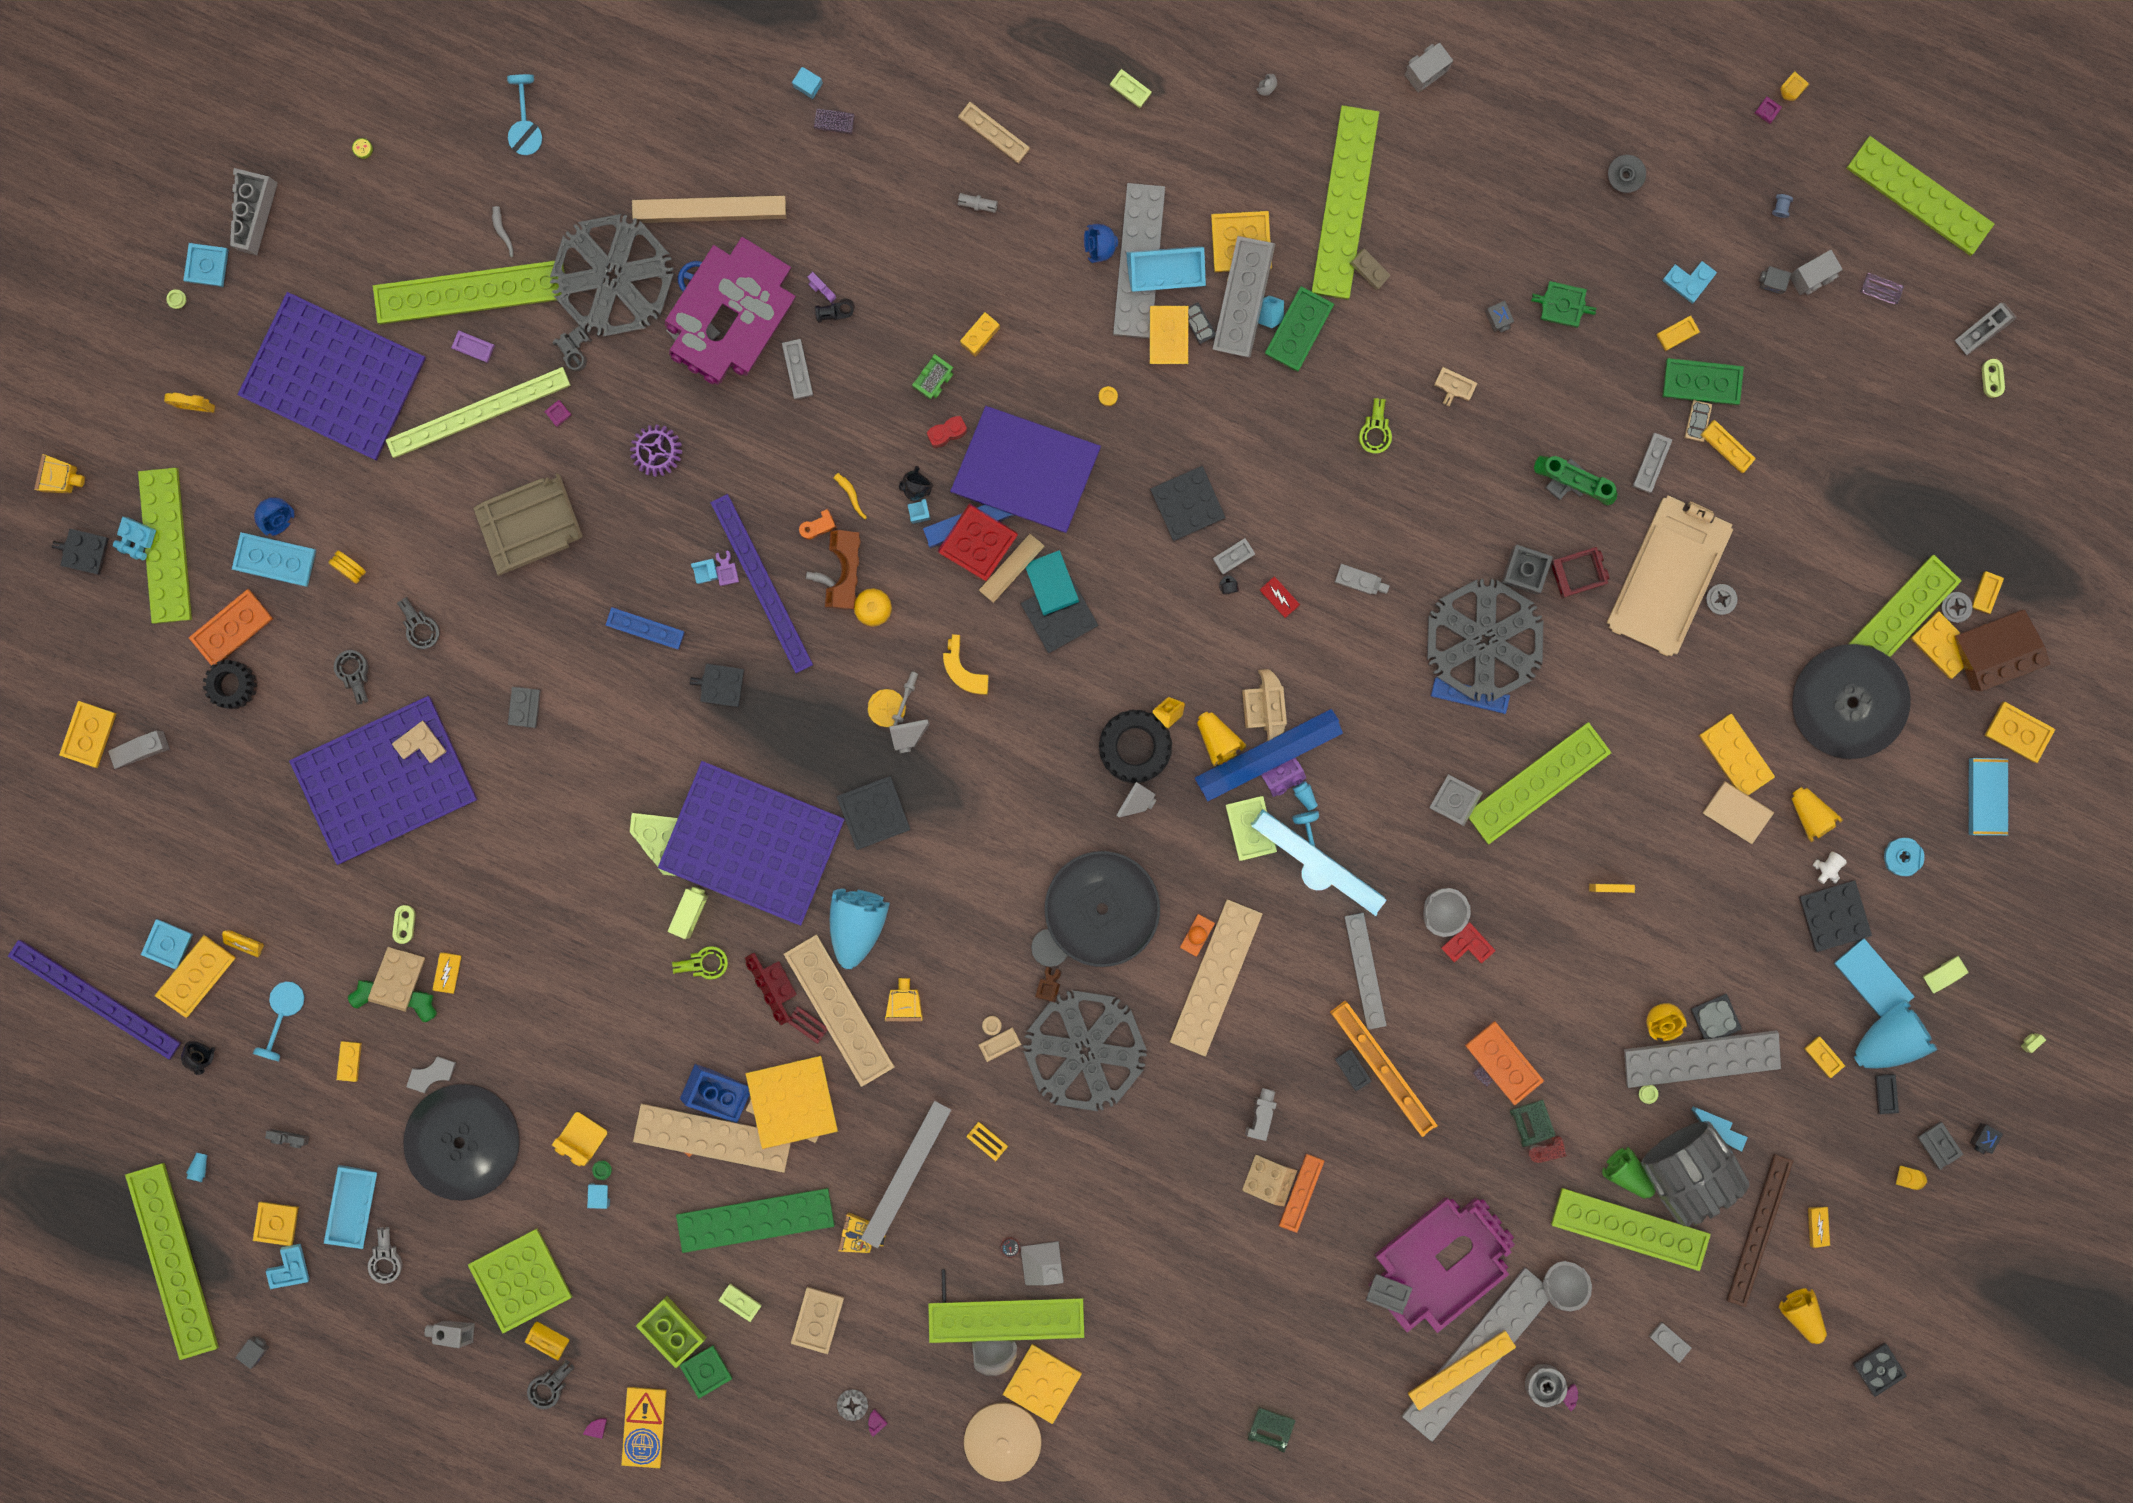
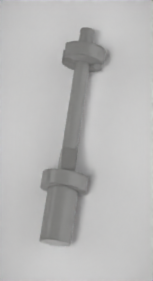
M915 672L910 673L907 683L904 684V698L898 714L892 716V719L895 721L894 726L898 725V722L902 723L904 720L901 714L911 691L915 690L914 685L918 674Z

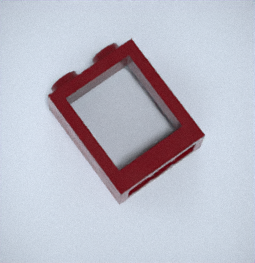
M1597 547L1551 561L1550 565L1561 599L1608 584L1610 579L1609 573L1606 568H1603L1602 561L1604 559L1601 550L1598 551ZM1591 555L1599 582L1570 590L1562 563Z

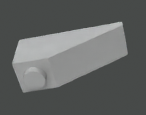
M2000 303L1959 336L1955 342L1968 355L2002 331L2017 317L2005 303Z
M154 731L137 737L108 752L114 769L167 751L169 746L164 732Z

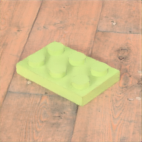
M1263 796L1225 805L1239 861L1277 852L1275 843L1251 826V822L1255 820L1262 809L1267 812Z

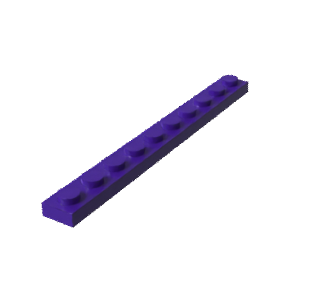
M726 494L710 502L795 673L797 674L813 666L729 495Z
M18 940L9 953V958L167 1059H172L181 1045V1042L22 940Z

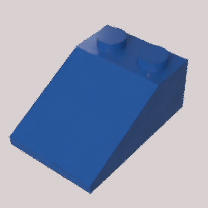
M695 1064L680 1100L688 1107L737 1123L750 1092L748 1085L712 1069Z

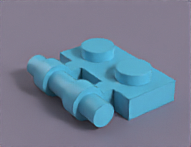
M122 517L117 535L123 538L121 542L115 540L113 547L123 554H130V557L136 560H145L147 554L143 552L144 547L151 548L156 530L131 518ZM131 542L135 543L134 547H130Z

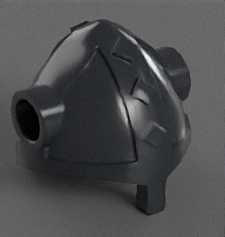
M915 466L913 471L906 473L903 476V480L899 483V490L903 491L910 501L919 500L926 495L929 496L934 486L932 482L918 472L920 470L919 466Z
M187 1042L181 1055L182 1065L193 1071L195 1075L203 1074L205 1072L204 1068L208 1067L213 1060L215 1047L210 1049L199 1042Z

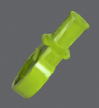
M1374 398L1371 424L1370 417H1366L1365 425H1363L1359 432V443L1369 453L1385 451L1392 441V433L1388 427L1389 419L1384 420L1383 417L1386 399H1380L1379 405V399ZM1376 420H1379L1378 426H1375ZM1373 428H1378L1383 432V442H1386V436L1388 441L1380 450L1378 448L1383 446L1382 443L1378 446H1372L1369 442H1366L1369 446L1367 448L1363 443L1362 435L1364 434V440H1367V433Z
M714 946L705 947L698 953L691 954V958H701L672 962V967L681 966L680 968H673V974L703 970L702 972H694L693 977L702 976L706 979L719 978L724 974L728 965L725 953ZM711 949L717 950L723 955L720 957L716 953V956L720 959L718 970L721 969L722 965L724 968L715 976L710 974H714L716 971H706L702 966L703 958L708 954H714V952H707ZM694 963H700V966L694 967Z

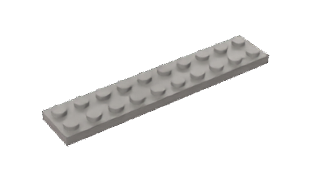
M1524 1267L1437 1373L1504 1330L1514 1343L1549 1301L1544 1291L1543 1282ZM1500 1359L1421 1410H1418L1414 1402H1412L1402 1414V1417L1433 1442Z

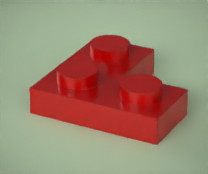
M1470 922L1461 932L1455 934L1441 947L1453 962L1457 961L1469 950L1482 964L1496 951Z

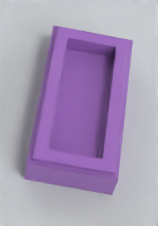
M458 330L451 348L488 363L495 345Z

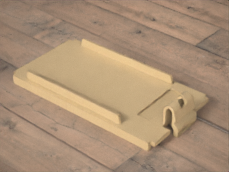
M1668 495L1666 498H1662L1606 623L1610 625L1609 628L1612 629V632L1618 635L1623 634L1658 650L1660 654L1672 656L1673 654L1677 655L1733 529L1731 528L1732 524L1714 517L1713 511L1691 501L1687 505L1690 507L1689 510L1683 511L1685 503Z

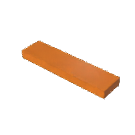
M1306 1153L1280 1220V1227L1298 1232L1324 1160Z

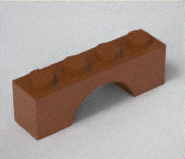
M830 531L829 550L839 558L842 572L838 582L826 588L825 607L854 609L856 600L855 587L858 582L856 576L859 565L858 548L861 543L859 532Z

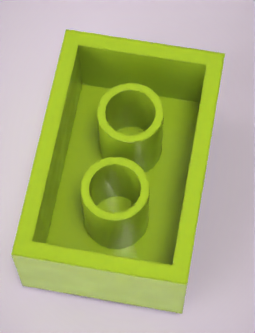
M668 1296L636 1325L675 1368L707 1338Z

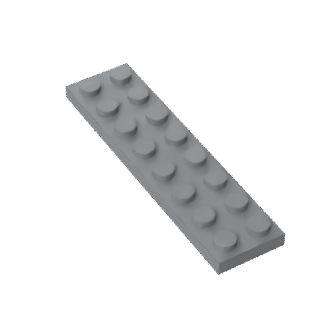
M1127 183L1113 332L1115 336L1150 339V306H1154L1156 290L1131 291L1127 252L1160 249L1165 186Z
M1777 1030L1624 1049L1626 1085L1628 1088L1781 1069L1779 1033Z

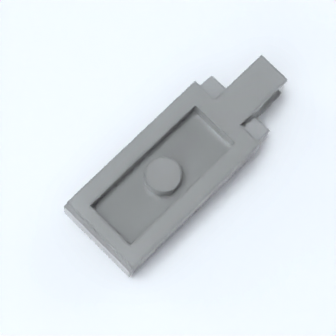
M1343 564L1340 565L1335 580L1337 584L1370 595H1376L1377 591L1386 594L1389 589V585L1381 583L1382 578Z

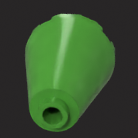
M1626 1147L1627 1150L1623 1148L1617 1150L1607 1160L1609 1165L1607 1169L1603 1167L1602 1175L1607 1180L1643 1199L1652 1197L1656 1190L1637 1156L1629 1147Z

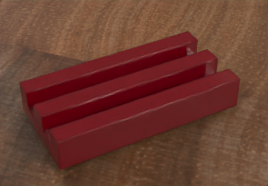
M799 1006L790 1016V1021L787 1022L817 1044L828 1031L822 1022ZM800 1012L824 1030L822 1032L798 1016L797 1013ZM795 1018L796 1020L801 1022L803 1025H805L810 1030L819 1035V1037L816 1038L814 1035H812L807 1030L802 1028L800 1025L795 1023L793 1019Z

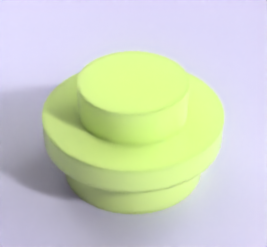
M172 290L168 293L166 300L170 307L180 309L186 303V296L180 290Z
M1653 1085L1642 1086L1639 1090V1098L1646 1104L1654 1103L1658 1098V1090Z

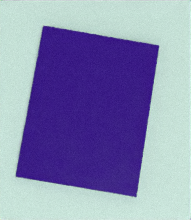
M985 406L950 492L1067 533L1101 446Z

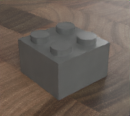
M1519 545L1513 546L1501 583L1536 595L1540 594L1553 556Z

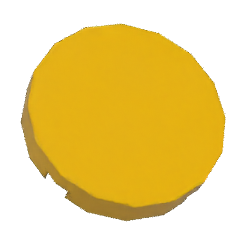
M890 689L879 690L873 694L868 702V713L872 721L882 727L894 726L895 721L892 719V716L898 714L903 700L902 696ZM906 705L901 714L902 718L905 716Z

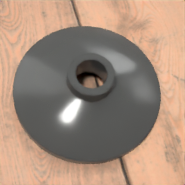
M1621 155L1610 164L1608 179L1612 187L1617 191L1631 193L1638 190L1644 184L1646 168L1639 158L1633 155ZM1624 172L1628 173L1629 178H1624L1622 174Z

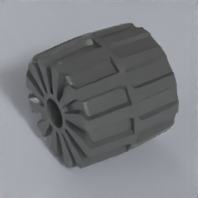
M1709 1121L1691 1124L1671 1134L1650 1149L1641 1162L1663 1204L1678 1224L1686 1227L1690 1226L1693 1222L1694 1225L1702 1223L1707 1215L1710 1219L1719 1215V1208H1730L1737 1202V1199L1743 1197L1749 1188V1181L1738 1160Z

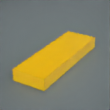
M1715 420L1700 434L1741 473H1744L1756 459Z

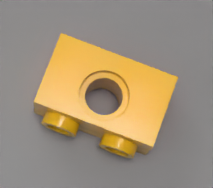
M984 312L960 340L961 346L976 357L997 333L1000 325Z

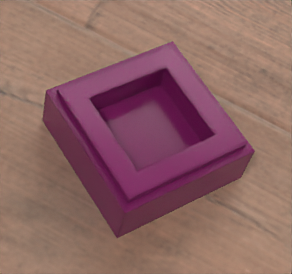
M1766 96L1755 114L1771 124L1782 107Z
M560 400L544 411L556 427L572 416Z

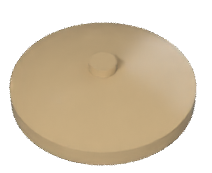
M1008 1402L993 1403L980 1409L971 1418L965 1431L964 1449L968 1461L979 1474L994 1481H1011L1026 1474L1036 1463L1041 1450V1433L1033 1416L1024 1408Z

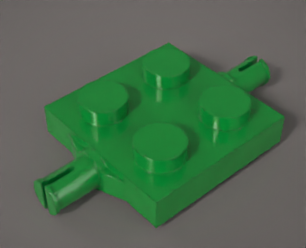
M1549 281L1544 296L1532 294L1531 301L1542 303L1540 320L1578 328L1583 313L1594 316L1596 313V307L1586 306L1585 296L1587 289Z

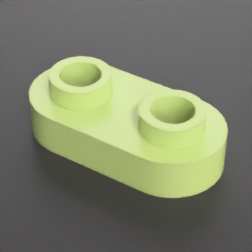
M1990 359L1982 365L1983 389L1988 397L1996 398L2002 395L2005 390L2003 365L1997 359ZM1989 366L1993 367V373L1989 372ZM1991 385L1995 386V392L1991 391Z
M403 905L395 911L393 938L397 943L405 944L413 938L416 913L411 906ZM405 911L409 913L407 919L403 917ZM403 930L407 932L405 938L401 936Z

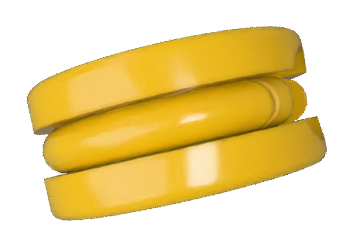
M337 550L335 552L336 556H333L328 561V564L347 579L357 584L366 571L347 555Z

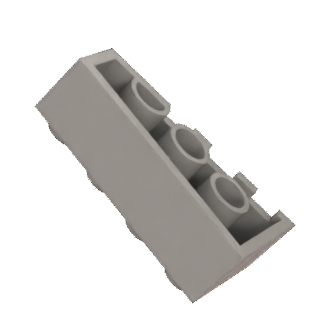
M234 168L235 184H233L234 203H232L233 221H231L230 246L238 251L257 255L278 183L268 176Z

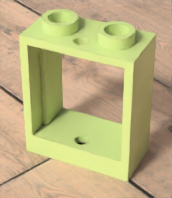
M698 887L685 890L667 932L683 939L691 937L708 898V895L704 894L705 890Z

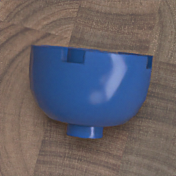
M1104 224L1088 225L1089 230L1084 233L1085 252L1089 251L1090 253L1089 261L1095 263L1108 260L1112 257L1118 246L1117 236Z
M276 497L261 501L254 513L255 523L265 535L271 534L272 536L288 528L290 525L288 521L291 517L294 518L293 508L283 499Z

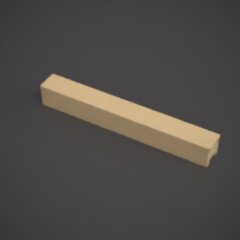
M785 196L632 200L633 220L634 218L637 219V223L639 221L642 223L786 219Z

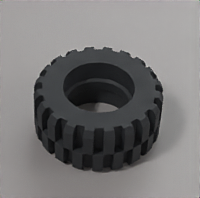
M1133 709L1119 713L1106 724L1099 740V754L1103 765L1110 774L1124 782L1141 783L1155 778L1167 766L1172 753V739L1168 728L1154 714L1144 710ZM1133 728L1146 731L1151 736L1154 745L1151 757L1146 762L1137 765L1125 762L1117 750L1120 736L1125 731Z

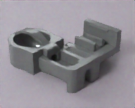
M578 326L569 335L563 333L560 335V339L556 338L553 341V345H558L565 355L563 359L566 365L574 371L583 370L587 364L586 357L578 348L581 347L582 342L592 341L587 332L581 326ZM577 354L581 356L582 362L577 358ZM571 358L575 360L579 367L574 368L571 366Z

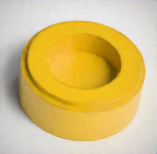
M1107 386L1100 390L1099 401L1102 405L1112 406L1116 403L1118 394L1113 387Z

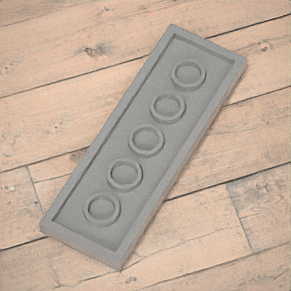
M1237 236L1213 350L1251 357L1275 243Z

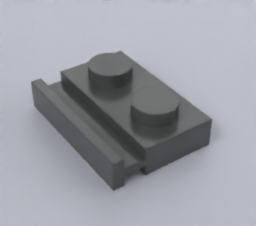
M512 687L508 725L537 728L541 690Z
M1938 1122L1923 1134L1917 1136L1939 1170L1964 1155L1942 1122Z
M1375 1273L1365 1300L1403 1315L1412 1287Z

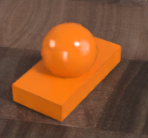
M1198 914L1180 948L1197 957L1215 923Z

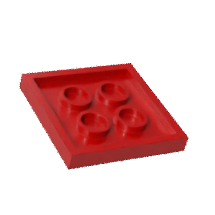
M969 503L938 549V553L987 581L1018 534Z

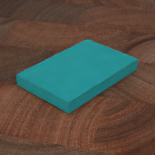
M1060 550L1035 559L1025 567L1043 615L1079 602Z

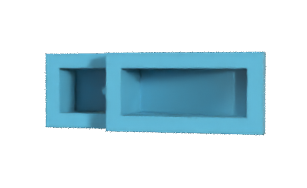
M1692 1107L1691 1110L1700 1122L1709 1121L1727 1145L1739 1151L1743 1150L1748 1137L1731 1131L1732 1122Z

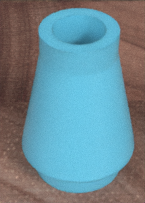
M1306 781L1293 788L1294 795L1308 811L1318 806L1311 786Z
M196 1153L186 1172L188 1174L187 1179L202 1182L206 1174L208 1155Z

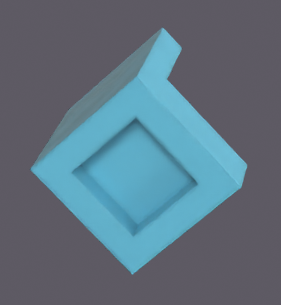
M801 67L792 84L795 89L813 99L823 82L820 77Z
M1267 296L1263 299L1258 323L1273 328L1280 324L1284 318V300Z
M922 499L921 502L908 504L912 524L931 520L926 499Z
M714 559L691 564L696 583L700 584L718 580L717 566Z
M590 1183L588 1185L587 1208L607 1209L610 1207L608 1185Z

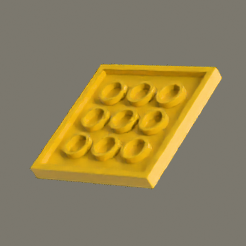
M821 1056L746 1073L762 1149L838 1132Z

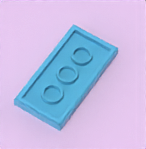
M240 532L232 570L308 587L316 549Z
M1864 938L1834 962L1835 966L1880 1017L1902 1001L1907 1000L1909 1002L1914 998V995Z

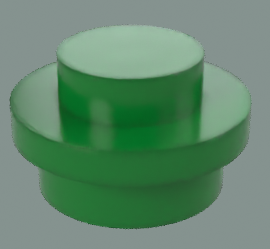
M604 1160L596 1162L592 1168L594 1177L599 1180L607 1179L612 1172L611 1165Z

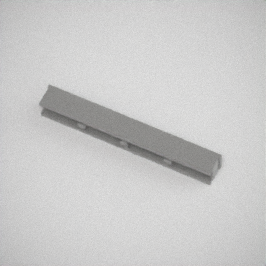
M934 1101L861 1240L876 1248L879 1247L951 1109Z

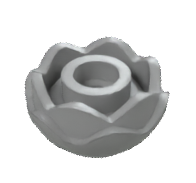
M1267 74L1265 79L1260 81L1259 88L1256 89L1259 92L1258 94L1263 96L1270 95L1277 86L1276 76L1274 74Z

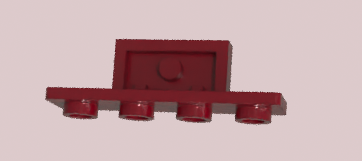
M755 953L745 957L746 966L754 975L756 985L762 990L765 1002L770 1005L774 1019L780 1025L790 1021L782 1003L797 994L780 962L778 961L763 969Z

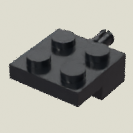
M69 528L65 543L54 540L53 544L60 546L52 545V548L62 550L63 552L60 566L100 575L109 538Z
M706 664L702 679L691 677L690 685L701 686L700 702L739 707L745 669Z

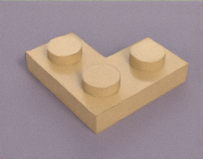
M421 721L392 743L404 760L418 749L422 751L430 763H433L447 752L424 721Z

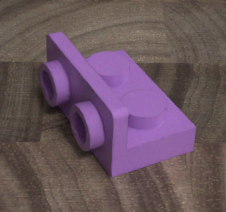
M1296 758L1261 774L1273 797L1284 794L1287 789L1301 784L1306 779L1304 770Z

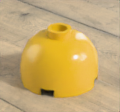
M875 588L866 589L856 597L854 613L861 623L875 627L889 619L892 605L888 595L882 590Z
M1663 1003L1653 1007L1646 1019L1649 1034L1655 1040L1657 1038H1662L1663 1041L1675 1039L1683 1033L1682 1029L1684 1026H1687L1682 1011L1670 1003Z

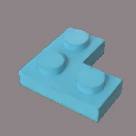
M1703 261L1700 262L1691 275L1675 264L1662 281L1693 304L1717 272Z
M301 1244L281 1247L280 1252L284 1265L267 1268L266 1270L270 1289L308 1282L310 1278Z

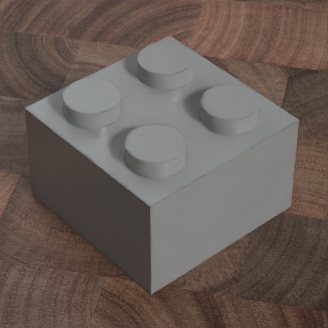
M1441 43L1435 46L1431 44L1424 50L1425 53L1419 57L1417 55L1412 58L1406 67L1405 76L1418 93L1448 72L1453 63V59Z
M1832 250L1796 269L1791 273L1790 279L1799 295L1805 292L1809 295L1822 287V284L1825 286L1838 278V273L1843 269Z

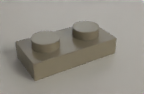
M1362 249L1350 262L1375 290L1379 289L1391 276L1365 249Z

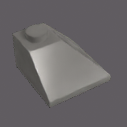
M929 720L890 726L895 751L899 750L900 753L911 752V748L917 745L929 727Z
M1136 782L1116 816L1120 818L1144 812L1147 808L1152 809L1156 802L1155 794Z
M1059 1241L1020 1246L1025 1285L1064 1283Z

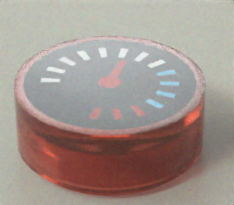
M1006 1238L1001 1244V1252L1008 1258L1015 1257L1020 1251V1244L1015 1238Z

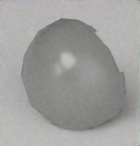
M1451 888L1437 889L1426 898L1423 912L1424 923L1433 934L1442 937L1453 936L1461 932L1468 924L1471 915L1470 905L1466 897L1458 890Z
M1558 1262L1547 1271L1543 1279L1547 1298L1559 1310H1579L1587 1304L1591 1297L1592 1284L1590 1276L1584 1268L1575 1263Z
M1015 1341L972 1342L974 1367L977 1372L986 1376H998L1013 1366L1017 1357Z

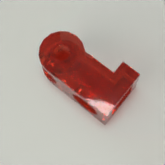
M1552 1137L1553 1143L1542 1146L1538 1144L1532 1145L1528 1150L1529 1158L1536 1163L1566 1157L1562 1137Z

